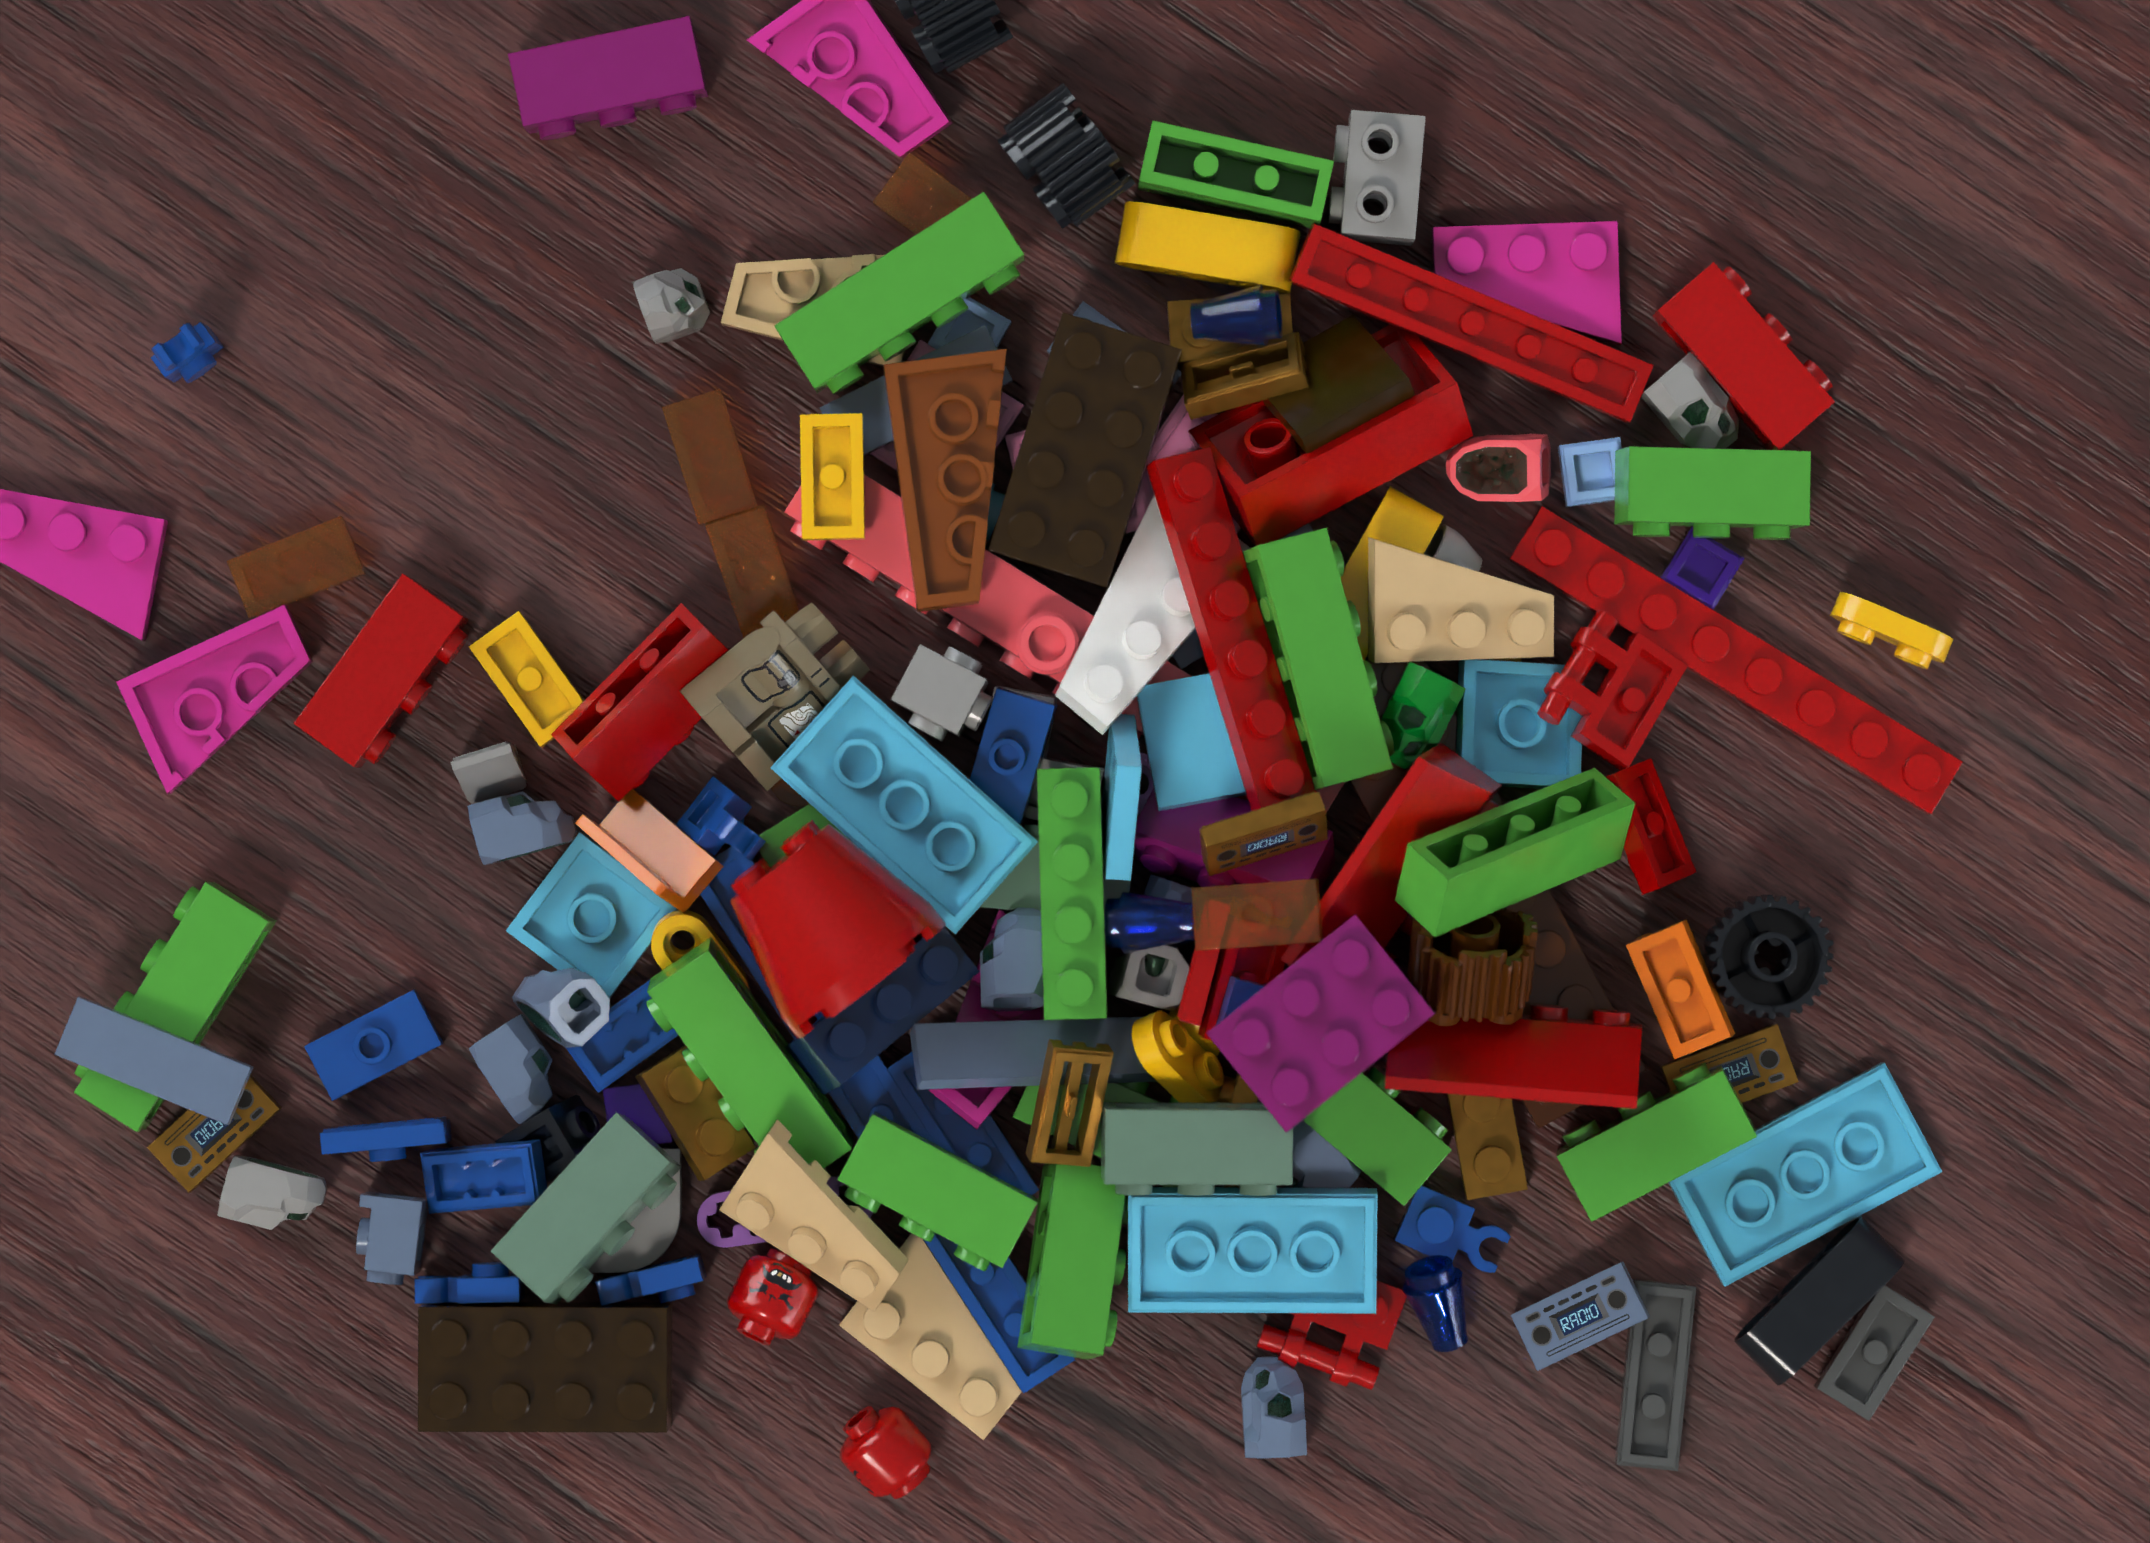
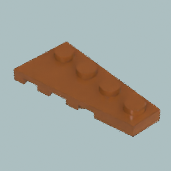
M1007 349L884 364L883 366L917 612L979 604Z

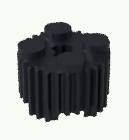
M894 0L905 20L915 15L919 19L921 24L912 28L911 32L934 73L946 68L948 73H951L1013 38L1003 18L995 23H992L990 20L991 17L1000 13L994 0Z
M1063 83L1003 127L1006 134L997 140L1026 180L1035 174L1041 180V183L1032 190L1062 229L1071 222L1077 227L1136 184L1131 175L1122 166L1115 172L1111 169V166L1120 161V159L1094 122L1079 107L1072 112L1069 111L1067 107L1076 99Z
M1749 896L1747 900L1736 901L1735 908L1726 907L1723 910L1725 917L1715 918L1714 921L1717 925L1708 929L1703 944L1706 951L1703 959L1709 961L1708 971L1713 976L1714 985L1718 987L1719 997L1727 998L1725 1004L1734 1007L1737 1012L1767 1019H1775V1016L1788 1018L1790 1017V1012L1798 1014L1803 1012L1802 1005L1812 1006L1814 1004L1812 997H1819L1822 994L1818 988L1819 985H1827L1829 982L1824 977L1825 973L1832 972V967L1827 965V960L1834 958L1833 954L1829 953L1828 950L1829 947L1834 945L1833 940H1826L1825 938L1829 929L1828 927L1819 926L1822 918L1809 915L1811 909L1808 906H1799V901L1787 900L1786 896ZM1762 941L1767 946L1779 945L1781 948L1782 957L1775 959L1779 967L1772 973L1767 967H1757L1755 964L1754 955L1759 954L1756 948Z

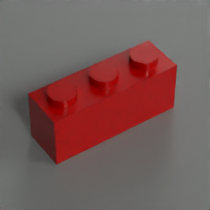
M1713 262L1659 308L1652 317L1685 355L1691 352L1698 359L1709 375L1729 397V401L1733 405L1738 417L1767 450H1780L1835 403L1827 393L1833 385L1813 361L1808 359L1803 364L1787 347L1792 341V337L1772 314L1767 313L1764 317H1761L1747 301L1752 292L1739 274L1729 266L1721 271Z
M402 573L293 724L352 767L362 768L367 760L376 765L396 738V735L389 729L403 710L412 715L429 694L433 685L427 682L426 678L439 660L446 665L450 664L466 643L469 635L463 632L462 629L469 619L413 578Z
M680 603L551 735L579 766L619 802L630 790L637 788L648 778L651 769L674 746L684 742L690 736L694 726L702 717L681 694L680 690L729 651V649Z

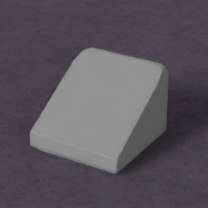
M505 741L453 758V761L450 762L465 797L471 804L522 790L527 786V780L516 745Z

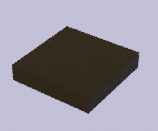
M1352 315L1303 343L1305 348V355L1303 356L1307 365L1305 373L1309 382L1308 388L1263 400V402L1290 432L1293 439L1304 452L1308 454L1397 406L1415 394L1409 377L1355 316Z

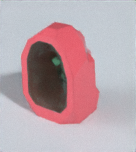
M1485 435L1467 439L1459 443L1448 454L1446 474L1460 493L1476 501H1542L1549 495L1551 479V446L1548 435Z

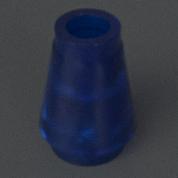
M1262 284L1207 299L1203 302L1191 303L1190 315L1194 340L1207 339L1209 341L1267 346L1268 340L1282 338L1283 318L1278 289L1264 290Z
M1122 892L1120 898H1108L1104 911V930L1107 945L1109 948H1122L1123 953L1127 954L1184 942L1185 940H1196L1199 930L1197 905L1195 902H1183L1130 892Z
M1443 1255L1429 1256L1413 1262L1404 1272L1406 1281L1402 1289L1427 1337L1431 1340L1433 1349L1437 1352H1449L1464 1346L1469 1338L1466 1331L1462 1271L1454 1267L1450 1257Z

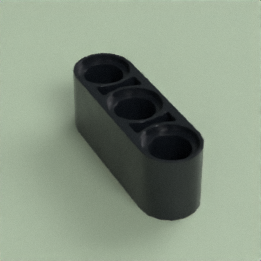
M1858 1216L1846 1225L1742 1328L1734 1342L1777 1385H1781L1801 1369L1899 1271L1905 1259L1862 1216Z

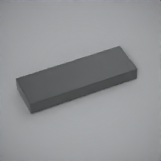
M1633 1279L1650 1318L1628 1328L1615 1464L1678 1471L1696 1286Z

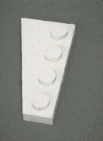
M1155 494L1055 694L1058 699L1102 735L1196 629ZM1239 539L1242 552L1250 549Z

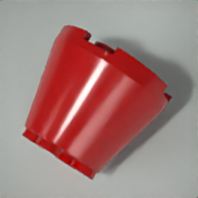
M813 820L809 821L783 842L784 844L780 848L786 855L770 867L764 858L760 859L739 875L731 885L736 895L730 900V903L781 1018L797 1039L806 1036L814 1029L812 1025L818 1020L814 1016L820 1011L826 1019L829 1017L833 1018L907 960L906 958L916 950L914 946L917 943L913 939L916 935L920 933L928 941L946 925L934 907L922 896L830 824L819 829Z

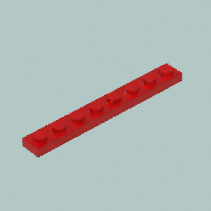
M1543 506L1538 510L1509 558V561L1596 613L1597 610H1602L1611 614L1618 621L1616 626L1629 634L1642 633L1688 665L1687 669L1927 815L1933 813L1963 763L1948 752Z

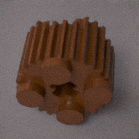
M1503 908L1436 937L1413 918L1407 979L1435 1013L1428 1021L1439 1026H1451L1458 1023L1461 1018L1466 1022L1470 1018H1474L1477 1022H1482L1483 1018H1487L1492 1022L1508 1025L1522 1018L1525 1002H1529L1531 995L1538 934L1537 922H1533L1534 917L1532 914H1525L1522 911L1506 913V908Z

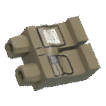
M812 602L786 622L775 611H772L760 622L763 628L747 635L680 690L681 694L766 791L781 779L770 767L853 675L860 681L870 670L844 639L819 661L814 657V654L839 632Z

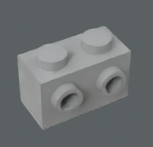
M1351 110L1348 126H1336L1333 161L1345 163L1343 187H1331L1328 223L1340 224L1339 234L1358 242L1413 245L1416 237L1426 116ZM1374 140L1381 141L1387 146L1388 152L1377 154L1370 149L1368 143ZM1368 201H1374L1382 207L1383 213L1377 216L1370 215L1365 211L1363 204Z
M921 644L891 698L895 704L913 713L908 722L911 726L943 742L948 732L960 738L965 727L976 732L992 703V697L984 693L988 681L978 675L983 667L982 663L950 646L947 648L944 656Z

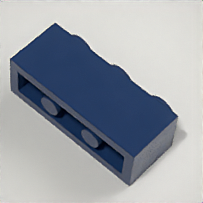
M945 927L928 941L923 936L915 941L917 944L914 946L916 950L906 958L907 960L833 1018L829 1017L826 1019L822 1016L812 1025L814 1029L800 1039L795 1038L785 1046L786 1050L823 1096L841 1086L912 1028L914 1024L918 1023L980 972Z

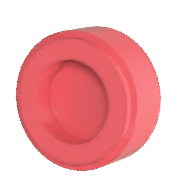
M1051 612L1039 613L1026 620L1018 632L1016 641L1017 652L1023 664L1031 671L1041 675H1054L1067 669L1079 645L1077 632L1071 622L1065 617Z

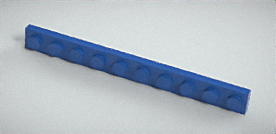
M731 846L714 857L724 867L700 895L781 1018L730 903V900L736 895V892L731 887L734 880L755 864L753 859L752 861L748 860ZM819 1011L814 1016L819 1020L824 1015ZM783 1021V1023L785 1024L786 1028L788 1029V1031L790 1032V1034L792 1035V1037L795 1039L796 1036L793 1034V1032L789 1029V1027H788V1026L786 1025V1023ZM877 1055L841 1086L829 1092L858 1139L872 1114L877 1112L935 1143L892 1078L880 1055ZM936 1233L931 1242L924 1240L1023 1394L1075 1360V1357L1017 1348L1027 1282L1010 1256L1003 1268L990 1263L985 1272L953 1255L958 1245Z

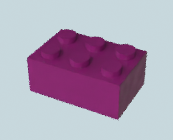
M1354 915L1208 1031L1207 1035L1285 1133H1288L1432 1018L1435 1013L1359 918Z

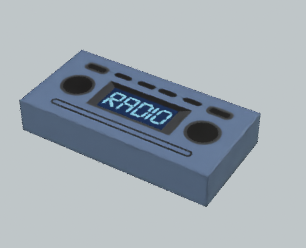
M1623 1261L1511 1314V1318L1536 1370L1539 1371L1650 1318V1315Z

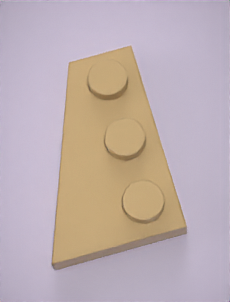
M865 254L841 258H806L736 263L721 324L783 341L774 325L884 255ZM905 351L886 362L881 354L866 363L883 367L884 364L903 362Z
M1368 537L1369 661L1373 663L1554 657V595Z
M777 1119L719 1211L875 1312L909 1259L859 1206H847L826 1184L831 1176L816 1160L808 1164L788 1143L792 1134Z
M911 1233L899 1248L909 1260L875 1312L857 1301L839 1323V1326L984 1440L1022 1391L924 1239Z

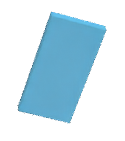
M854 675L770 767L856 846L927 900L944 920L945 926L954 934L961 929L1038 843L1030 833Z
M1881 1062L1756 1128V1138L1668 1183L1722 1286L1726 1287L1942 1173V1170L1889 1069L1884 1062Z
M1153 1187V1193L1149 1195H1128V1313L1376 1314L1377 1188H1277V1194L1252 1196L1240 1194L1239 1187H1215V1194L1193 1196L1178 1194L1177 1187Z

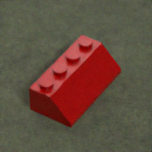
M1391 324L1371 334L1409 377L1415 395L1308 454L1293 439L1290 432L1279 419L1265 406L1263 400L1229 409L1188 430L1196 450L1207 447L1211 448L1230 513L1255 546L1281 539L1300 527L1338 509L1353 499L1473 437L1458 383L1417 335Z
M1442 743L1420 755L1280 960L1291 966L1352 916L1356 915L1391 960L1395 962L1397 956L1390 952L1389 949L1401 932L1410 937L1412 931L1413 917L1395 901L1408 843L1499 807L1492 799L1502 785Z
M1541 1004L1531 1005L1530 1015L1522 1014V1018L1508 1025L1498 1024L1487 1018H1483L1482 1022H1477L1474 1018H1470L1466 1022L1461 1018L1458 1023L1451 1026H1439L1431 1021H1427L1388 1052L1384 1089L1637 1109L1642 1024L1630 1023L1631 1013L1626 1011L1594 1009L1593 1020L1568 1018V1007Z

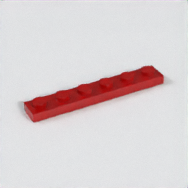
M1315 223L1311 224L1288 281L1626 423L1631 422L1654 366Z
M1202 448L1154 460L1146 468L1251 811L1311 792L1316 793L1211 448Z

